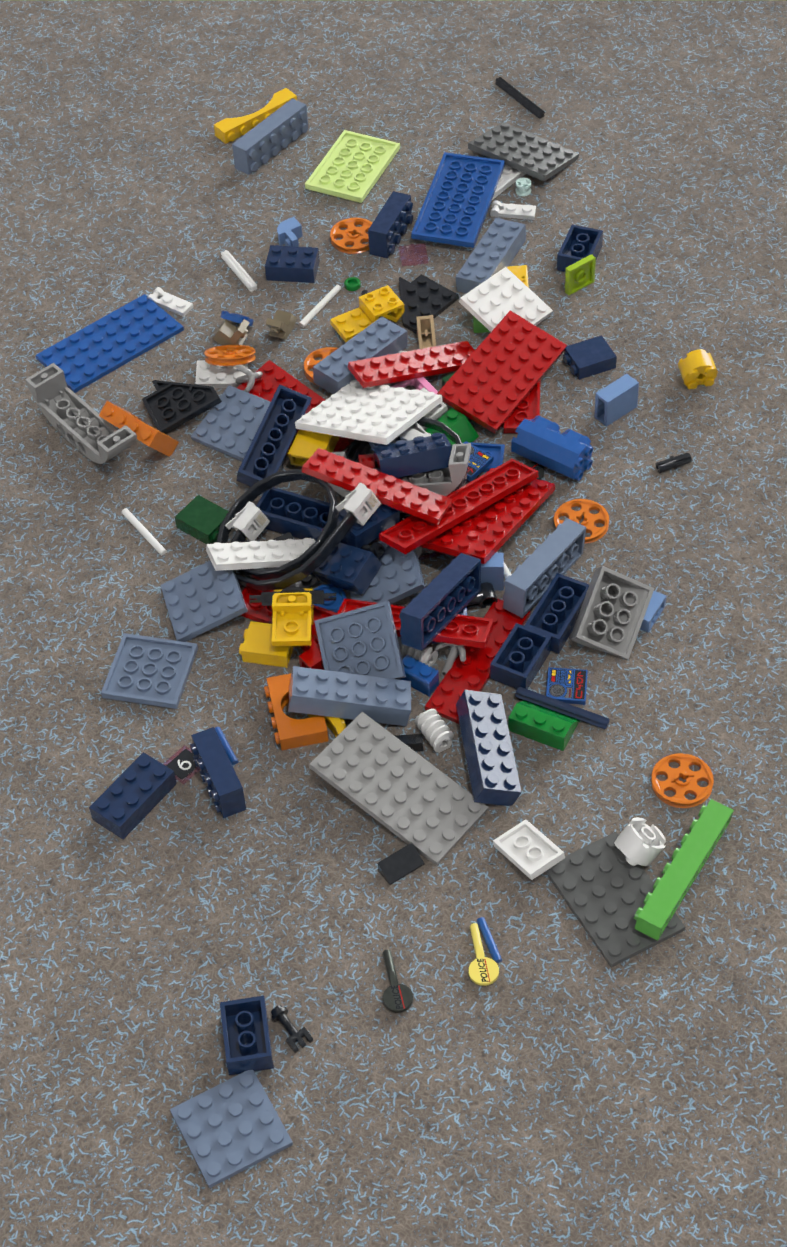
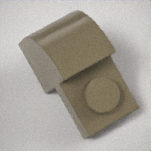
M276 310L274 319L267 318L266 325L270 328L269 336L286 340L293 330L297 318L292 313Z
M244 319L236 327L225 320L217 330L213 340L220 345H242L248 336L247 332L249 330L246 328L249 322Z

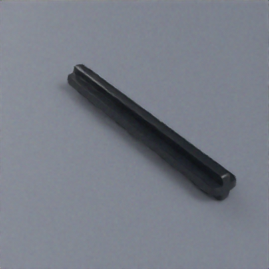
M502 77L496 78L495 84L539 119L545 116L544 110Z

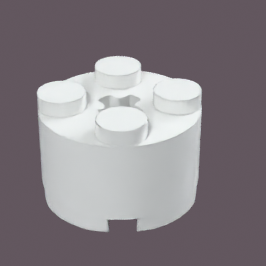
M638 817L633 818L614 844L626 856V861L633 866L637 864L649 866L665 848L666 839L656 826L652 824L650 827L645 824L647 820Z

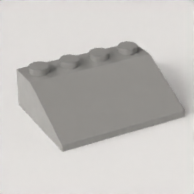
M604 566L595 569L569 640L629 660L654 588Z

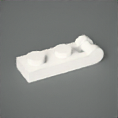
M495 200L492 202L490 216L534 220L536 206L505 204Z
M157 287L153 294L147 297L161 308L183 317L193 308V303L166 293L160 287Z

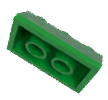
M452 408L438 419V421L444 423L459 435L462 444L465 441L469 443L474 442L479 437L466 416ZM430 428L425 430L427 433L431 435L433 433H441L437 430ZM447 437V439L453 446V444L455 443Z
M527 701L516 703L508 717V729L510 732L561 751L565 750L579 723L577 719Z

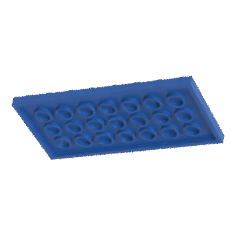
M444 152L412 230L411 239L474 248L505 167V161Z
M144 294L36 354V359L45 367L52 363L56 364L64 371L67 387L76 393L184 331V327Z

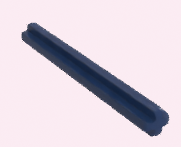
M518 687L515 693L516 698L602 729H607L610 719L523 687Z

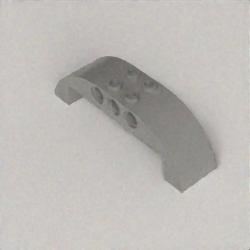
M52 363L25 379L35 402L51 425L91 461L103 464L135 444L137 434L126 425L117 430L109 422L101 418L94 409L67 387L64 371L56 364Z
M471 443L453 444L449 467L403 476L398 479L410 482L421 488H426L439 495L447 496L456 489L466 474L472 448ZM332 452L333 454L343 456L344 458H346L345 452ZM328 483L334 491L343 497L351 493L349 490Z

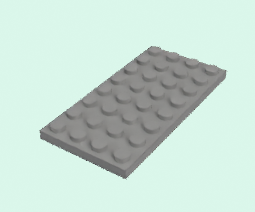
M361 712L309 764L311 770L407 844L413 843L418 853L436 866L489 808L484 803H475L471 793L364 712Z

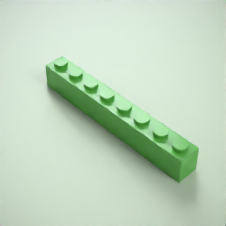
M712 799L707 806H702L698 815L700 818L698 820L694 819L690 826V834L686 833L681 841V848H676L671 859L673 861L671 863L667 862L662 872L664 874L663 877H658L653 886L655 890L653 893L648 892L644 900L645 906L638 908L634 919L637 920L634 929L657 941L659 940L729 825L733 809Z

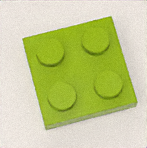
M591 254L566 267V294L571 295L595 282V256Z

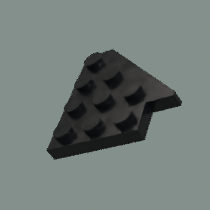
M422 274L411 283L399 277L400 300L404 303L405 312L402 315L403 327L415 334L417 333L416 317L433 315V318H436L459 299L457 293Z
M159 380L152 381L157 391L142 399L157 430L165 434L222 402L212 386Z

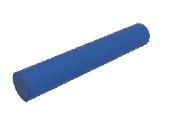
M215 727L231 764L239 763L221 728Z
M478 918L477 924L492 959L496 963L502 962L485 918Z

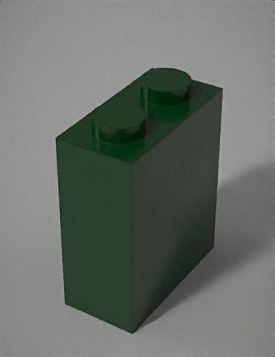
M197 495L175 516L176 527L206 545L217 542L220 525L229 511Z

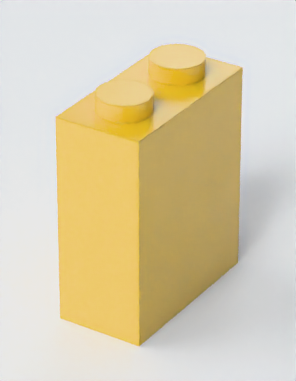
M299 429L288 452L291 465L302 467L318 448L332 453L339 440V436Z
M250 621L248 629L246 628L244 631V643L240 644L239 654L242 655L243 662L288 668L294 646H272V624Z

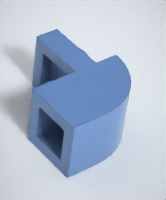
M295 217L289 218L278 225L279 245L285 244V246L299 247L298 238L303 237L302 225Z

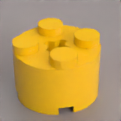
M702 349L694 350L687 353L685 359L681 358L679 360L678 368L684 384L689 390L697 388L698 385L704 384L707 387L714 384L718 371L710 353H706Z

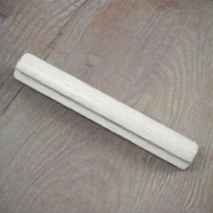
M227 250L221 252V258L251 292L257 290V284Z

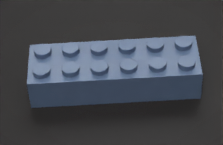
M292 98L234 142L232 149L235 169L250 175L253 171H257L262 164H266L270 158L276 156L279 151L286 148L293 140H297L301 134L306 133L309 129L306 104Z
M495 218L456 275L457 291L467 294L503 268H507L526 241V225Z
M380 317L313 366L314 383L335 394L342 387L350 384V381L357 380L347 368L348 362L399 353L407 347V330L384 317Z
M568 518L562 524L560 523L556 530L549 534L546 540L539 544L532 554L527 556L522 565H518L515 572L511 576H507L504 581L503 608L523 618L542 598L557 573L564 575L583 554L586 527Z
M293 666L289 684L288 712L352 720L361 712H364L377 723L407 726L411 713V681Z

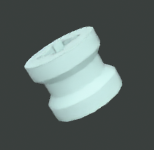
M528 178L517 179L516 194L528 196L531 193V180Z

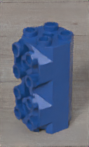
M539 415L531 420L524 419L515 431L518 433L517 438L513 437L511 441V452L580 481L583 472L586 469L589 470L593 463V460H591L593 447L590 445L591 440L587 436H583L571 429L560 433V427L557 423Z

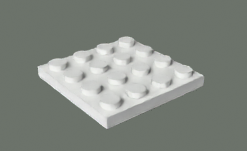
M506 267L462 296L459 300V303L490 332L510 310L535 326L553 312L549 306Z

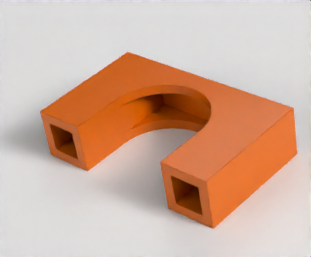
M106 401L99 414L101 418L119 429L125 425L137 434V440L169 457L173 454L179 443L177 440L146 424L137 416L109 401Z
M292 673L266 678L267 686H264L266 698L270 697L271 700L267 704L269 713L274 714V717H271L273 729L277 728V732L274 733L276 745L280 744L281 750L328 742V731L324 716L293 719L284 714L283 709L289 703V684Z

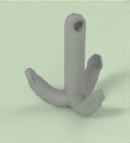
M235 366L237 370L246 374L238 377L235 382L237 384L248 382L247 387L243 391L249 393L254 386L255 379L262 377L263 373L261 371L253 373L244 366Z
M441 642L435 648V650L446 646L452 647L441 672L443 678V674L452 668L455 658L459 654L461 662L466 660L464 645Z

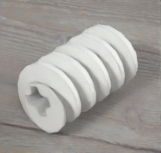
M401 637L398 638L402 658L409 655V657L412 656V658L419 660V662L422 661V663L429 667L435 664L438 652H433L432 647L427 648L426 646L420 651L401 644Z
M429 709L419 714L414 723L421 730L427 741H429L435 752L440 753L451 747L454 733L445 725V721L441 720L442 717L437 714L436 709Z

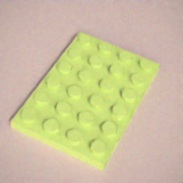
M344 130L306 181L305 189L362 203L399 151L400 143Z

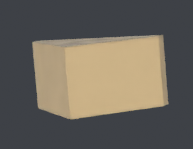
M433 315L416 317L419 349L436 346Z

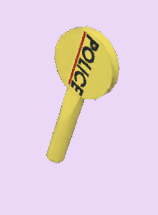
M473 923L470 925V931L477 959L471 962L469 966V977L475 984L487 986L497 980L499 967L493 959L485 957L478 924Z

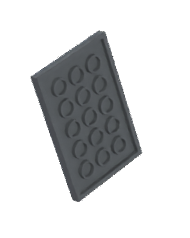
M502 122L470 141L467 148L491 159L504 160L505 165L542 181H546L579 158V154L572 149H566L560 144L535 136V134L511 126L507 122Z
M617 832L566 855L565 859L545 871L611 968L685 931L686 928L675 913L658 941L634 929L637 921L634 919V916L639 907L643 908L645 906L644 900L648 892L653 893L655 890L653 889L654 883L641 865L633 866L626 861V856L615 846L614 842L619 836Z

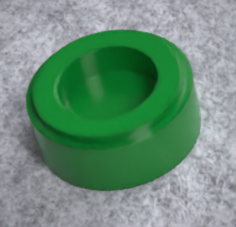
M350 277L344 282L345 289L357 291L361 287V281L356 277Z

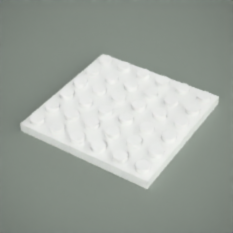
M352 380L350 384L342 387L338 392L332 394L331 397L322 401L321 404L295 422L296 429L387 445L443 402L442 395L435 394L434 392H420L416 389L407 390L403 387L395 388L389 385L363 388L357 380Z

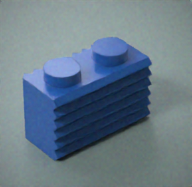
M406 655L402 659L406 677L397 680L411 681L413 689L430 697L439 686V671L432 668V666L425 665L422 661L419 662V660L412 658V656Z

